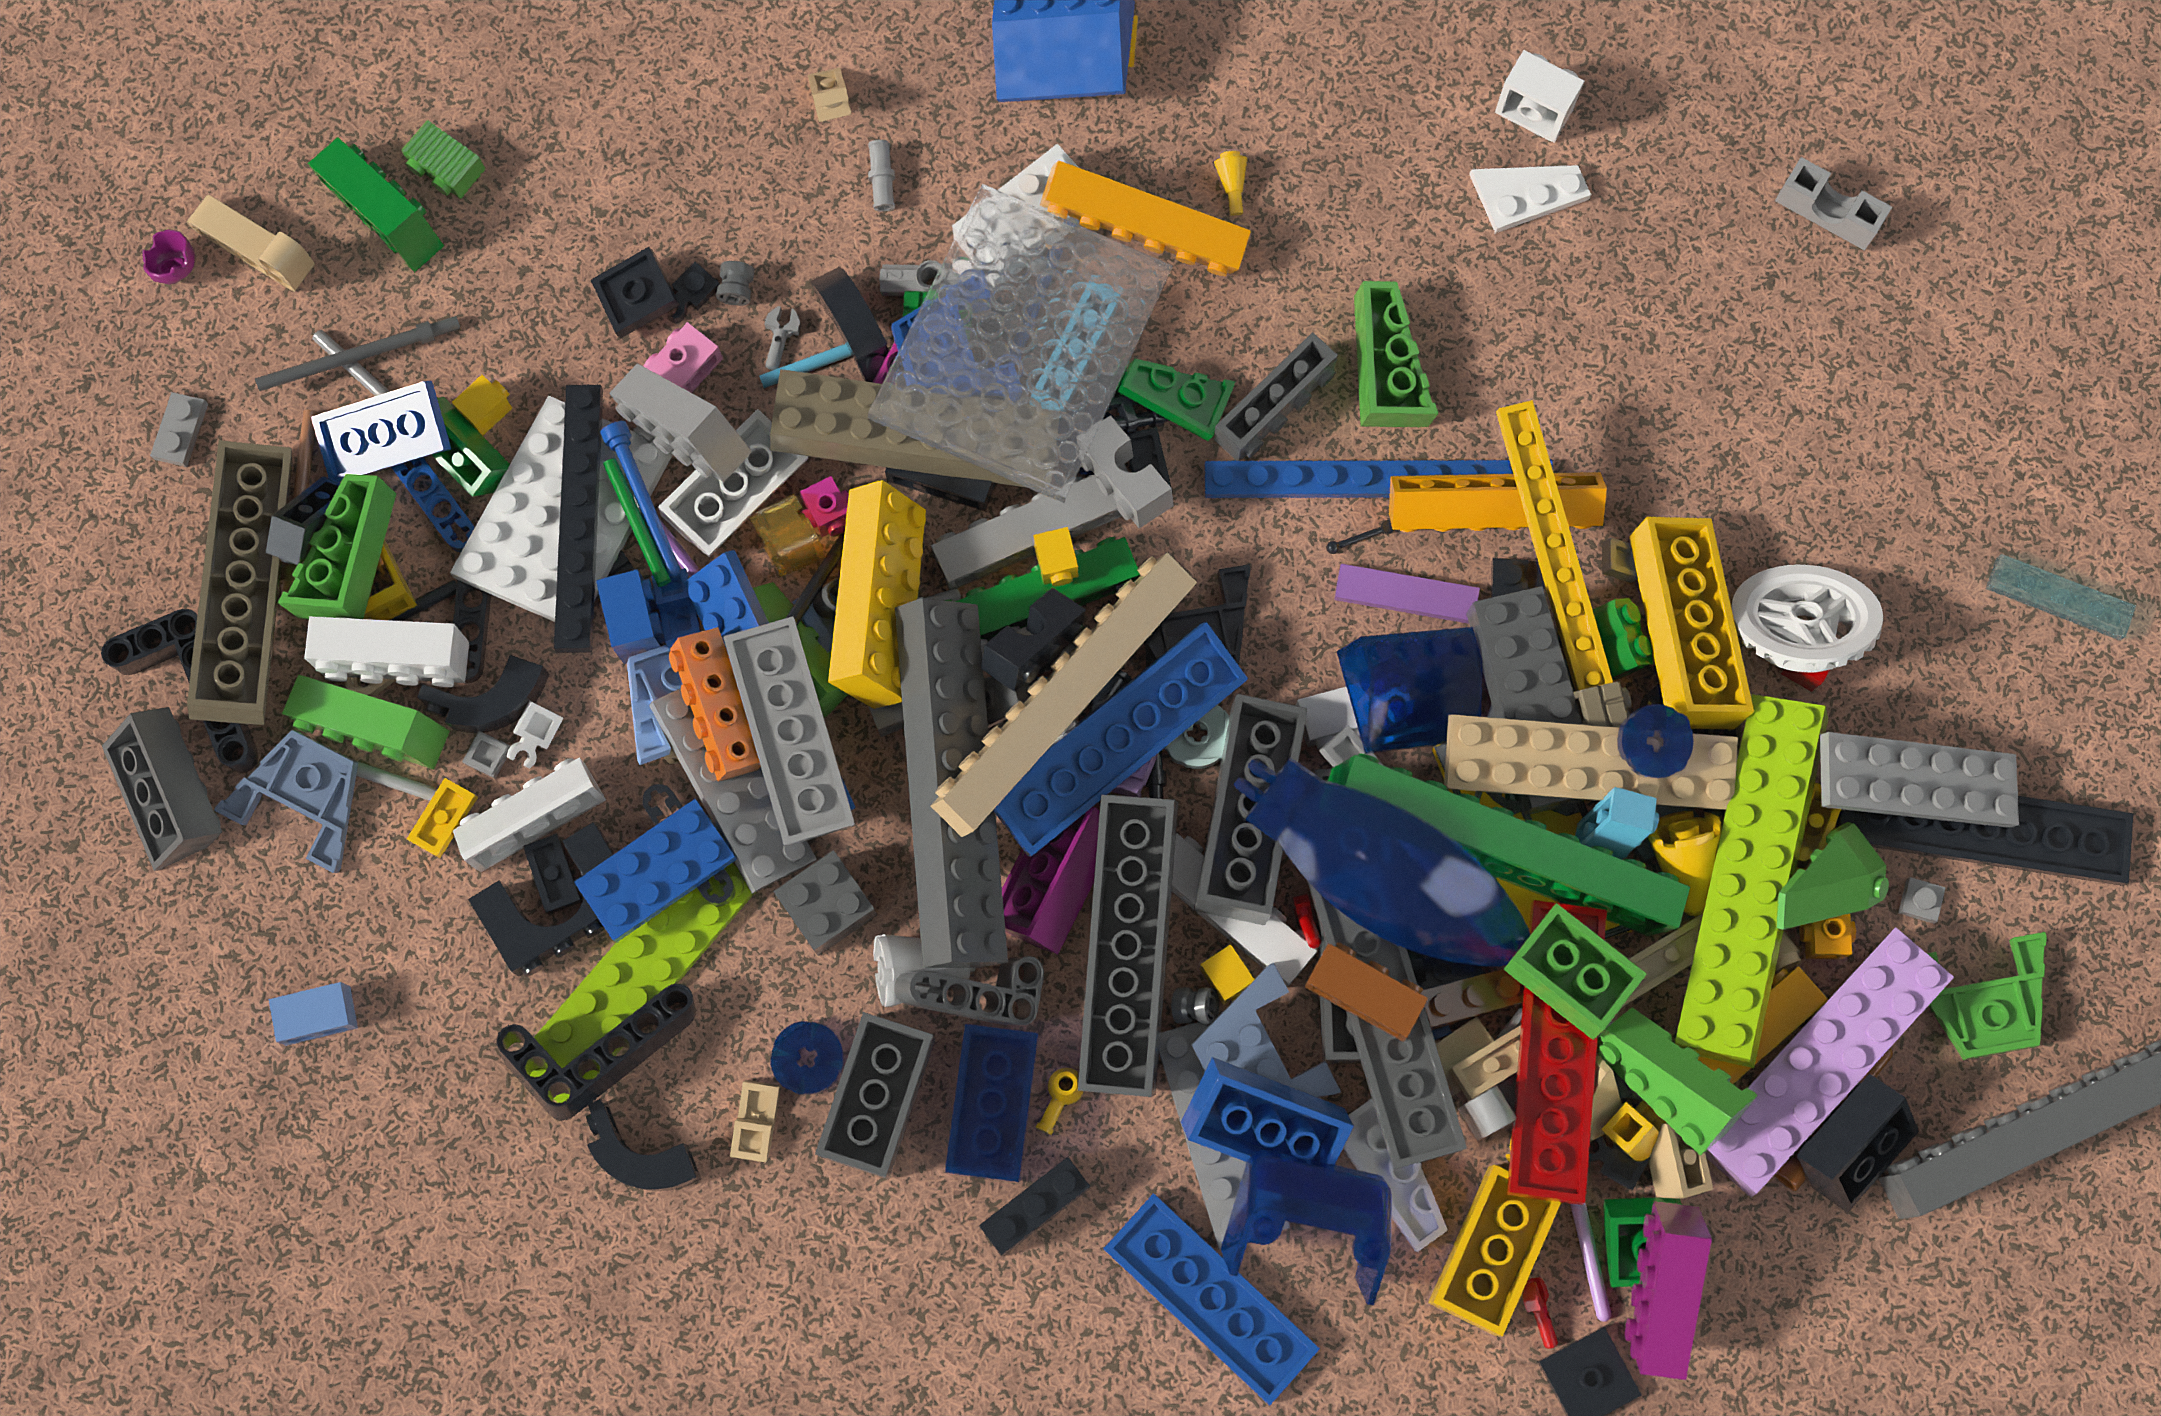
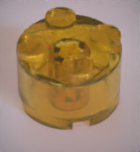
M794 494L755 512L756 515L750 517L756 533L765 544L764 550L780 577L788 576L825 557L817 534L808 517L806 518L804 513L800 512L799 509L803 507Z

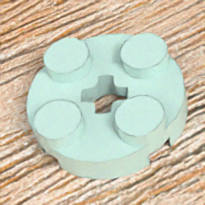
M1216 705L1194 723L1200 724L1201 730H1207V736H1203L1199 742L1194 741L1193 737H1188L1187 731L1193 729L1192 725L1168 744L1165 750L1175 763L1187 768L1202 769L1213 766L1222 759L1229 715L1220 706Z

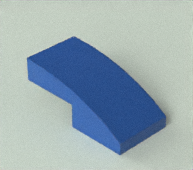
M686 568L680 569V574L677 577L669 576L671 582L662 587L657 586L652 576L656 603L660 612L668 649L673 646L677 638L701 632L698 614L688 595V589L683 584V582L689 579Z

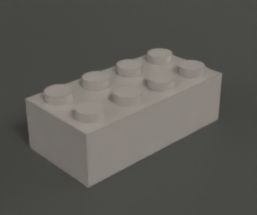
M638 363L609 393L618 403L615 407L616 411L629 422L633 421L637 426L634 429L635 433L649 444L653 441L666 455L672 452L685 466L688 467L692 464L706 478L712 475L725 482L752 452L716 406Z

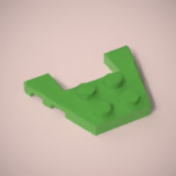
M2045 932L2014 937L2009 940L2019 976L1953 988L1945 987L1929 1004L1928 1007L1963 1060L2036 1048L2040 1045L2043 999H2041L2042 978L2045 973V963L2043 961L2044 947L2047 940ZM1936 952L1927 953L1939 964Z

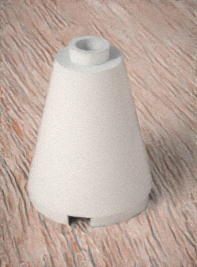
M887 934L875 936L873 955L874 961H878V973H875L882 1006L893 1007L902 1003L894 992L896 979L902 973L931 971L968 980L970 972L975 971V968H923L921 938ZM915 985V989L919 990L920 993H928L929 987L924 988Z

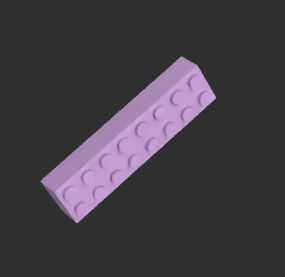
M1895 927L1751 1083L1748 1088L1758 1096L1729 1132L1705 1152L1706 1158L1750 1198L1756 1195L1950 983L1954 976Z

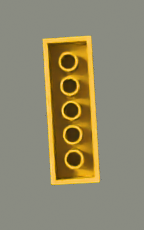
M884 480L849 489L828 683L873 709L902 702L895 607L915 601L918 598L924 526L926 523V509Z
M1646 517L1629 538L1669 729H1735L1754 712L1712 519Z

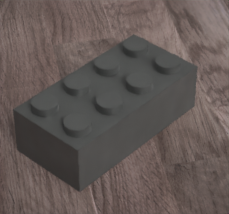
M863 1012L815 1155L889 1180L936 1040L933 1034Z

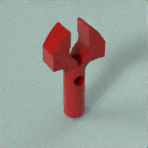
M1303 894L1292 897L1298 928L1303 931L1310 948H1319L1322 940L1312 917L1308 895Z
M1541 1277L1529 1278L1522 1291L1526 1312H1533L1544 1347L1547 1349L1555 1348L1558 1345V1339L1546 1305L1550 1296L1547 1286Z

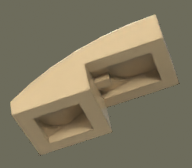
M751 1080L743 1081L730 1157L767 1162L781 1085Z

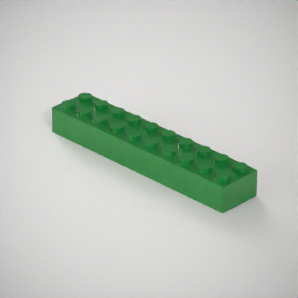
M1354 755L1331 770L1319 807L1321 810L1557 902L1607 910V921L1647 937L1674 930L1680 926L1690 886L1678 882L1679 878L1673 874L1666 872L1654 873L1645 869L1646 865L1640 861L1633 859L1621 860L1612 856L1613 852L1607 848L1600 846L1588 847L1579 843L1580 839L1574 835L1567 833L1555 834L1546 830L1547 826L1541 822L1534 820L1522 821L1513 817L1514 813L1502 807L1489 808L1479 804L1480 799L1464 793L1456 795L1446 791L1447 787L1436 781L1426 780L1423 782L1413 778V773L1404 768L1392 767L1390 769L1380 765L1379 760L1371 755Z

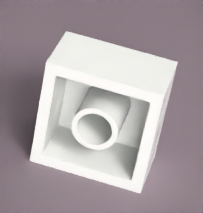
M1523 50L1504 83L1495 113L1555 143L1573 112L1584 80L1580 79L1576 73L1569 69H1561L1549 63L1540 54H1531Z

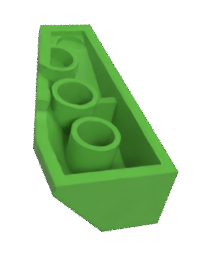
M1847 822L1831 830L1826 836V843L1828 845L1823 850L1815 849L1810 855L1812 862L1806 870L1798 869L1780 890L1776 928L1784 930L1866 910L1884 900L1889 888V881L1885 878L1886 864L1854 823Z

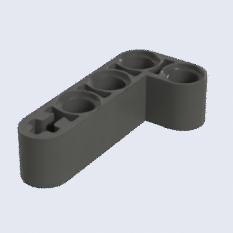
M1032 956L1010 957L1008 962L1001 963L999 967L996 986L931 971H910L902 973L896 979L894 992L900 1002L906 1005L1000 1025H1028L1033 1022L1038 1013L1044 969L1042 963ZM1020 965L1023 967L1024 977L1022 981L1018 976V969ZM915 985L924 988L929 987L928 993H920L919 990L915 989ZM949 987L952 988L954 993V998L951 1003L947 999V990ZM982 994L986 999V1006L983 1010L980 1007V997ZM1014 1002H1016L1018 1006V1012L1016 1016H1014L1012 1012V1005Z

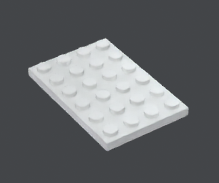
M548 395L450 574L457 580L555 622L565 402ZM602 418V429L612 422ZM630 430L632 437L630 438L631 444L629 448L647 491L651 496L673 453L671 452L669 455H666L653 441L649 444L637 433ZM602 436L594 601L599 593L596 580L608 576L614 562L618 558L620 550H622L632 532L631 525L604 468L603 463L606 460L616 458L638 506L616 451H612L610 447L605 445Z

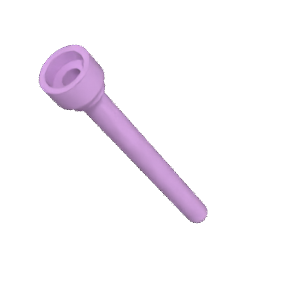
M1586 1203L1583 1205L1571 1204L1596 1316L1600 1321L1605 1322L1611 1318V1310Z

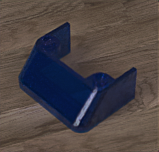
M1269 1150L1254 1153L1246 1163L1221 1245V1252L1229 1274L1235 1277L1238 1276L1248 1242L1258 1245L1273 1243L1281 1235L1285 1221L1354 1235L1352 1252L1359 1263L1354 1278L1366 1304L1374 1306L1391 1253L1392 1192L1387 1181L1378 1174Z

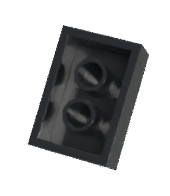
M1869 1074L1862 1083H1857L1849 1092L1848 1098L1838 1110H1833L1826 1117L1824 1125L1814 1137H1809L1804 1141L1797 1157L1812 1188L1848 1213L1919 1133V1129L1906 1097Z

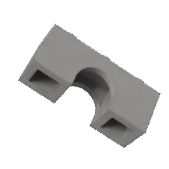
M1801 157L1775 201L1865 251L1877 234L1892 206L1863 190L1856 197H1848L1836 192L1828 183L1831 173Z
M1111 415L1076 437L1078 447L1076 458L1085 471L1091 470L1097 477L1096 482L1106 496L1111 494L1117 501L1116 507L1125 520L1132 519L1137 527L1141 528L1174 506L1172 488L1152 464L1134 473L1124 472L1119 469L1124 463L1133 458L1131 439Z

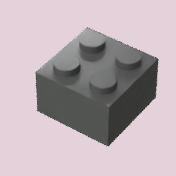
M834 850L773 891L818 956L878 915Z

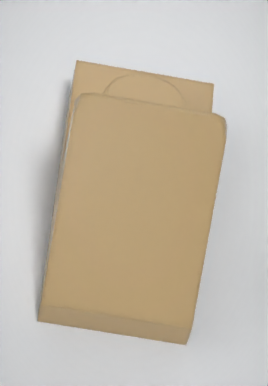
M840 67L808 75L820 122L851 115L847 90Z

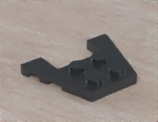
M1250 564L1218 570L1217 576L1223 605L1169 613L1143 642L1153 660L1156 661L1200 624L1207 622L1239 665L1244 613L1248 595V580L1251 570ZM1124 584L1116 585L1115 594Z

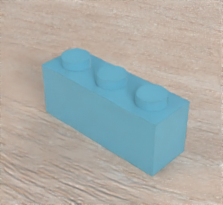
M1614 787L1603 800L1577 823L1575 836L1580 839L1579 843L1588 847H1604L1613 852L1612 856L1621 860L1625 859L1636 846L1639 847L1647 836L1655 832L1659 822V813L1655 812L1657 798Z

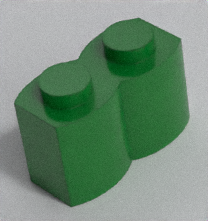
M1630 598L1614 599L1593 609L1612 680L1621 679L1653 664L1651 642L1641 631L1640 611Z

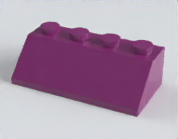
M1091 807L1033 856H1027L1023 849L1021 850L1002 887L1005 932L1037 948L1055 954L1059 953L1095 880L1100 810Z

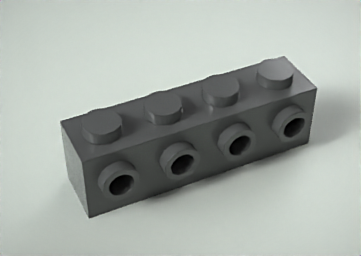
M1312 332L1215 426L1214 440L1236 461H1241L1246 455L1249 458L1254 456L1263 446L1264 442L1262 439L1270 432L1276 434L1288 421L1286 416L1294 408L1297 411L1301 410L1312 397L1310 393L1318 385L1323 388L1332 380L1336 374L1334 369L1338 355Z

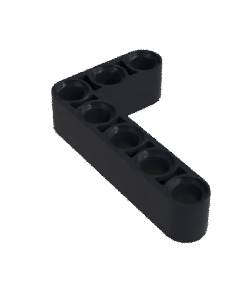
M180 609L112 637L102 646V659L119 673L133 675L179 656L190 683L196 625L190 634L184 635V630L192 622L197 624L198 614L191 609ZM162 636L160 645L151 649L152 641L156 637ZM129 650L126 660L118 663L119 655L123 651ZM203 720L216 756L221 763L239 773L248 772L255 767L259 756L248 724L230 723L228 727L220 730V722ZM243 747L242 757L237 761H232V753L235 749Z
M671 984L564 1068H561L529 1031L521 1025L513 1024L504 1027L496 1038L497 1047L504 1064L547 1113L556 1120H569L694 1021L696 1009L693 994L683 984ZM676 1002H683L686 1004V1006L680 1010L670 1009V1007ZM647 1025L658 1026L655 1031L650 1033L641 1031ZM524 1043L521 1049L508 1051L512 1044ZM625 1047L629 1049L622 1056L612 1055L613 1051L617 1048ZM537 1068L547 1069L539 1077L530 1076L533 1070ZM588 1071H599V1074L593 1079L582 1078ZM566 1093L570 1095L564 1102H553V1099L559 1094Z

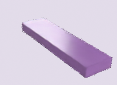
M1341 564L1334 600L1469 624L1466 613L1472 603L1478 601L1480 588Z

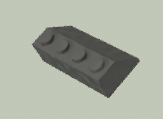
M170 707L130 713L102 745V748L154 871H158L209 847L222 833L219 817L212 809L207 797L206 786L198 776L193 756L186 748L181 736L180 725L174 719Z

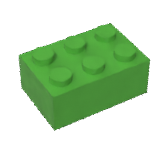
M1557 903L1504 968L1507 973L1592 1040L1607 1027L1647 975V973Z

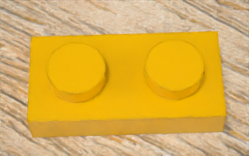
M444 778L408 835L407 840L434 856L441 858L454 837L453 830L461 826L460 821L468 815L478 797Z

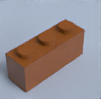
M1328 943L1304 987L1403 1042L1410 1034L1428 1000L1427 997L1421 994L1423 989L1406 979H1403L1401 983L1388 976L1390 971L1374 961H1370L1367 965L1355 958L1357 953L1344 944L1337 943L1333 946Z

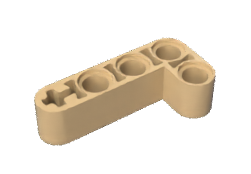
M206 195L187 220V224L197 233L291 291H296L315 265L305 249L291 237L282 232H278L275 236L212 196Z

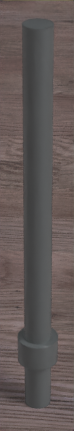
M457 316L431 324L429 321L416 324L415 329L255 378L259 391L267 390L420 341L422 344L435 341L436 336L461 329Z

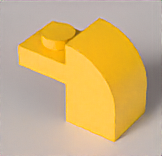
M1644 1100L1636 1109L1626 1102L1601 1130L1632 1159L1643 1161L1650 1157L1661 1126L1667 1122L1660 1118Z

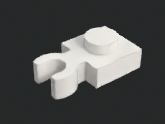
M529 701L513 733L521 736V739L510 746L507 758L514 760L516 754L524 750L527 752V759L523 765L530 769L537 759L536 747L538 745L545 749L549 747L563 717Z

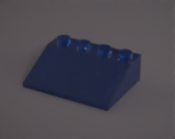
M1473 627L1361 636L1336 651L1365 754L1442 745L1447 743L1448 715L1481 717L1482 657Z

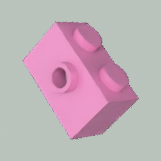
M687 322L681 329L677 328L670 334L666 346L658 354L654 353L645 362L644 367L692 393L723 358L719 347Z

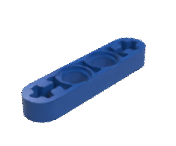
M420 458L411 461L415 468L410 471L405 464L391 467L448 545L454 551L461 553L467 541L462 543L459 539L456 540L458 538L457 534L450 525L456 522L462 531L467 532L466 536L468 539L475 526L426 460ZM422 475L430 476L432 484L427 490L419 492L414 489V482L418 477ZM446 501L451 504V511L446 517L438 518L434 516V507L439 502Z

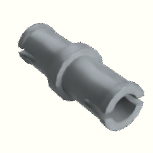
M874 140L868 143L871 162L868 178L873 186V208L878 212L891 211L895 209L892 181L895 180V171L891 169L890 143L887 140Z

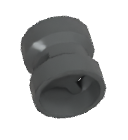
M725 261L721 263L720 277L723 280L717 287L716 298L729 305H748L751 298L749 283L754 279L755 269L751 265L739 261Z
M1178 987L1175 989L1171 1000V1010L1176 1023L1190 1024L1193 1020H1197L1200 1024H1212L1219 1015V996L1215 988L1201 987L1198 991H1193L1189 987Z

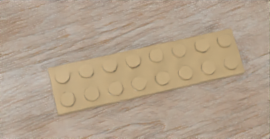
M1448 715L1444 785L1447 787L1446 789L1600 801L1614 787L1657 798L1656 805L1726 810L1729 801L1735 793L1738 737Z

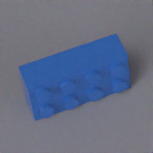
M1214 1057L1211 1058L1181 1120L1189 1141L1319 1190L1323 1189L1354 1127L1344 1107Z

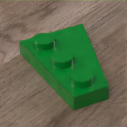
M1135 358L1130 363L1118 392L1208 442L1215 433V426L1220 421L1236 381L1224 379L1222 382L1208 379L1207 375L1197 372L1190 375L1177 372L1171 366Z

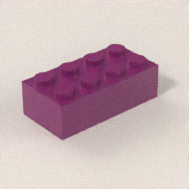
M1654 1201L1652 1214H1646L1644 1219L1643 1233L1644 1237H1647L1646 1248L1640 1249L1638 1253L1637 1269L1638 1272H1641L1639 1284L1634 1283L1632 1288L1631 1304L1635 1307L1633 1318L1627 1319L1625 1338L1626 1341L1631 1342V1358L1636 1359L1640 1374L1686 1380L1712 1238L1699 1207Z

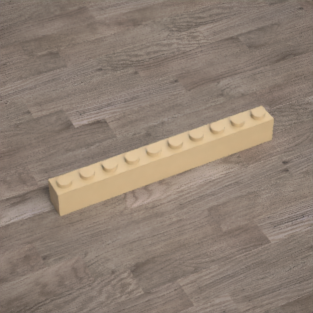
M1168 552L1158 559L1151 556L1139 567L1137 571L1141 576L1135 582L1131 579L1126 582L1116 593L1120 599L1113 606L1108 603L1094 617L1098 623L1091 630L1086 627L1075 637L1072 643L1076 647L1069 654L1064 651L1050 665L1054 671L1047 679L1041 676L1028 689L1031 696L1024 704L1018 701L1005 714V717L1008 719L1006 724L1001 729L995 726L983 738L982 742L985 744V747L978 754L975 751L971 752L958 766L962 772L955 779L949 777L937 788L935 793L939 797L933 802L931 807L961 837L977 829L1195 586L1197 582Z

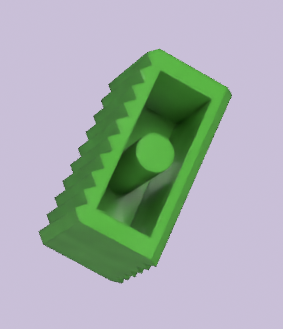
M429 120L422 125L401 150L407 159L405 165L417 176L422 177L426 174L433 179L432 185L445 196H448L451 192L461 199L468 189L471 188L472 184L476 182L477 178L485 171V167L477 154L463 146L456 139H453Z

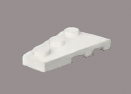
M1578 165L1471 169L1469 174L1495 233L1587 201L1591 196Z

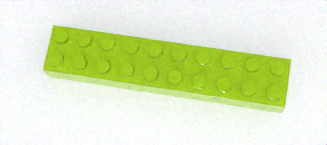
M1752 694L1751 699L1754 712L1746 718L1736 763L1735 793L1729 801L1725 813L1675 1044L1684 1048L1689 1046L1700 1054L1699 1057L1754 1068L1783 935V929L1776 928L1778 896L1780 890L1796 873L1821 757L1820 735L1826 733L1828 715L1824 705Z

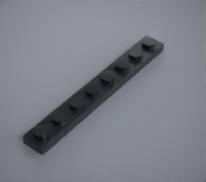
M601 384L566 385L554 650L556 653H592L601 455L600 431L602 430L603 388Z

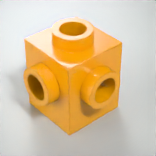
M1850 913L1800 925L1799 935L1800 940L1805 942L1806 959H1844L1852 955V943L1856 940V924L1854 921H1851Z

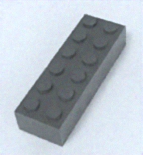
M1543 587L1473 602L1466 615L1495 717L1583 725ZM1518 794L1524 816L1590 801L1586 799Z
M1236 694L1229 716L1193 911L1260 925H1266L1272 914L1307 708Z

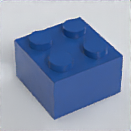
M637 569L596 580L611 647L623 664H627L628 658L663 646L665 637L662 622H660L658 613L655 612V610H658L650 579L644 580Z

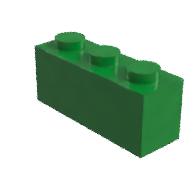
M437 397L451 449L432 456L471 496L495 493L503 476L509 469L510 463L445 397Z

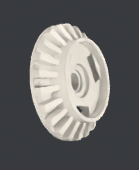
M1814 565L1778 566L1751 576L1735 592L1731 607L1737 636L1742 637V643L1747 648H1754L1758 656L1778 667L1797 672L1827 671L1846 665L1848 660L1857 661L1861 659L1864 651H1871L1875 647L1876 640L1880 638L1883 624V611L1880 602L1868 587L1845 573ZM1798 616H1811L1814 620H1803L1798 618ZM1839 622H1842L1849 631L1841 639L1836 637Z

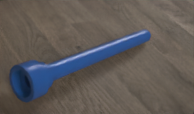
M625 421L611 423L600 431L603 441L607 447H610L612 451L617 453L670 577H677L680 574L679 564L629 448L631 444L630 438L632 437L629 427Z

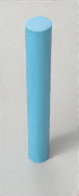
M843 344L759 375L763 387L767 388L778 384L780 369L807 373L852 355L847 345Z

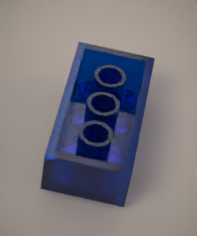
M965 1024L945 1167L947 1175L1020 1184L1039 1044L1038 1033Z

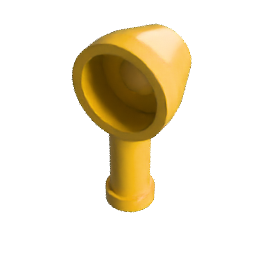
M1060 1068L1050 1076L1048 1091L1052 1099L1040 1123H1037V1129L1052 1135L1054 1132L1053 1128L1064 1105L1077 1102L1083 1095L1084 1091H1078L1079 1073L1076 1070ZM1063 1078H1069L1073 1082V1087L1068 1091H1064L1059 1087V1082Z

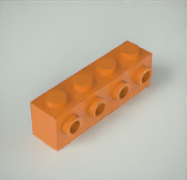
M719 628L677 638L670 648L669 660L674 672H679L683 683L681 685V694L687 706L690 705L695 717L693 719L694 731L699 739H703L707 750L705 752V761L709 771L715 773L718 782L757 771L761 767L730 658Z

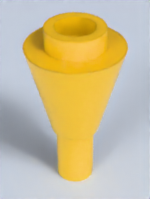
M1239 151L1223 152L1220 154V158L1214 161L1225 193L1228 195L1230 216L1244 214L1241 193L1243 192L1248 158L1240 156Z

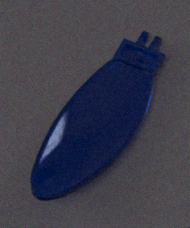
M1291 757L1278 774L1256 759H1252L1248 764L1252 773L1271 783L1265 792H1262L1246 779L1238 778L1234 785L1240 792L1257 802L1246 816V820L1275 841L1278 840L1296 868L1328 902L1355 923L1377 936L1423 955L1477 966L1507 965L1530 937L1529 928L1519 908L1492 874L1454 839L1414 813L1364 791L1338 783L1323 781Z

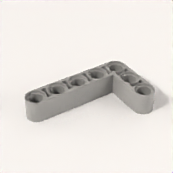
M1517 1074L1458 1108L1477 1141L1517 1119L1514 1114Z

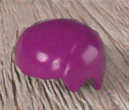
M168 229L155 233L152 237L153 246L149 250L142 251L143 269L155 282L169 285L176 284L193 270L195 265L194 249L181 231Z

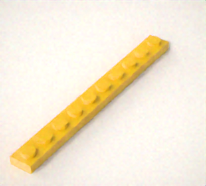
M1533 400L1499 408L1496 411L1575 692L1613 683Z

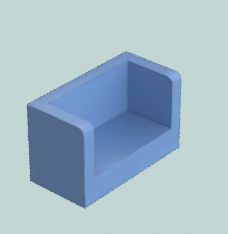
M342 982L269 999L276 1042L286 1046L358 1028L351 987Z

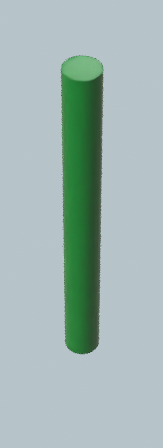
M616 458L608 459L603 465L657 586H665L671 582Z

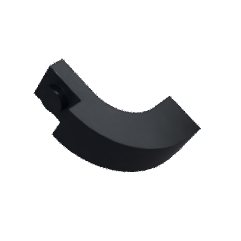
M839 266L810 281L823 310L832 319L844 339L864 381L873 383L889 352L887 342L859 290L845 270ZM892 359L890 367L892 372L896 373L899 370Z
M509 655L498 682L482 695L459 697L422 684L417 698L426 705L425 710L439 717H446L445 723L453 730L467 733H478V731L483 733L504 728L520 719L528 702L536 703L550 674L542 665Z
M600 1098L588 1105L591 1114L586 1115L587 1123L594 1136L599 1134L600 1139L587 1144L600 1167L616 1180L643 1190L670 1191L688 1186L702 1179L689 1145L682 1143L653 1155L638 1154L631 1150L623 1141L608 1101Z

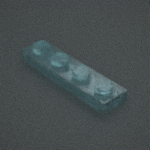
M2003 554L1996 558L1986 586L1987 590L2119 641L2126 637L2136 605Z

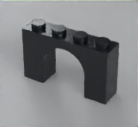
M594 822L562 841L582 876L615 854L602 831ZM500 880L468 899L511 973L518 977L522 974L525 977H529L537 973L544 967L543 961L553 955L561 957L575 948V941L585 935L588 938L594 937L605 930L585 898L581 907L572 918L562 924L550 927L531 923L522 912L508 886Z

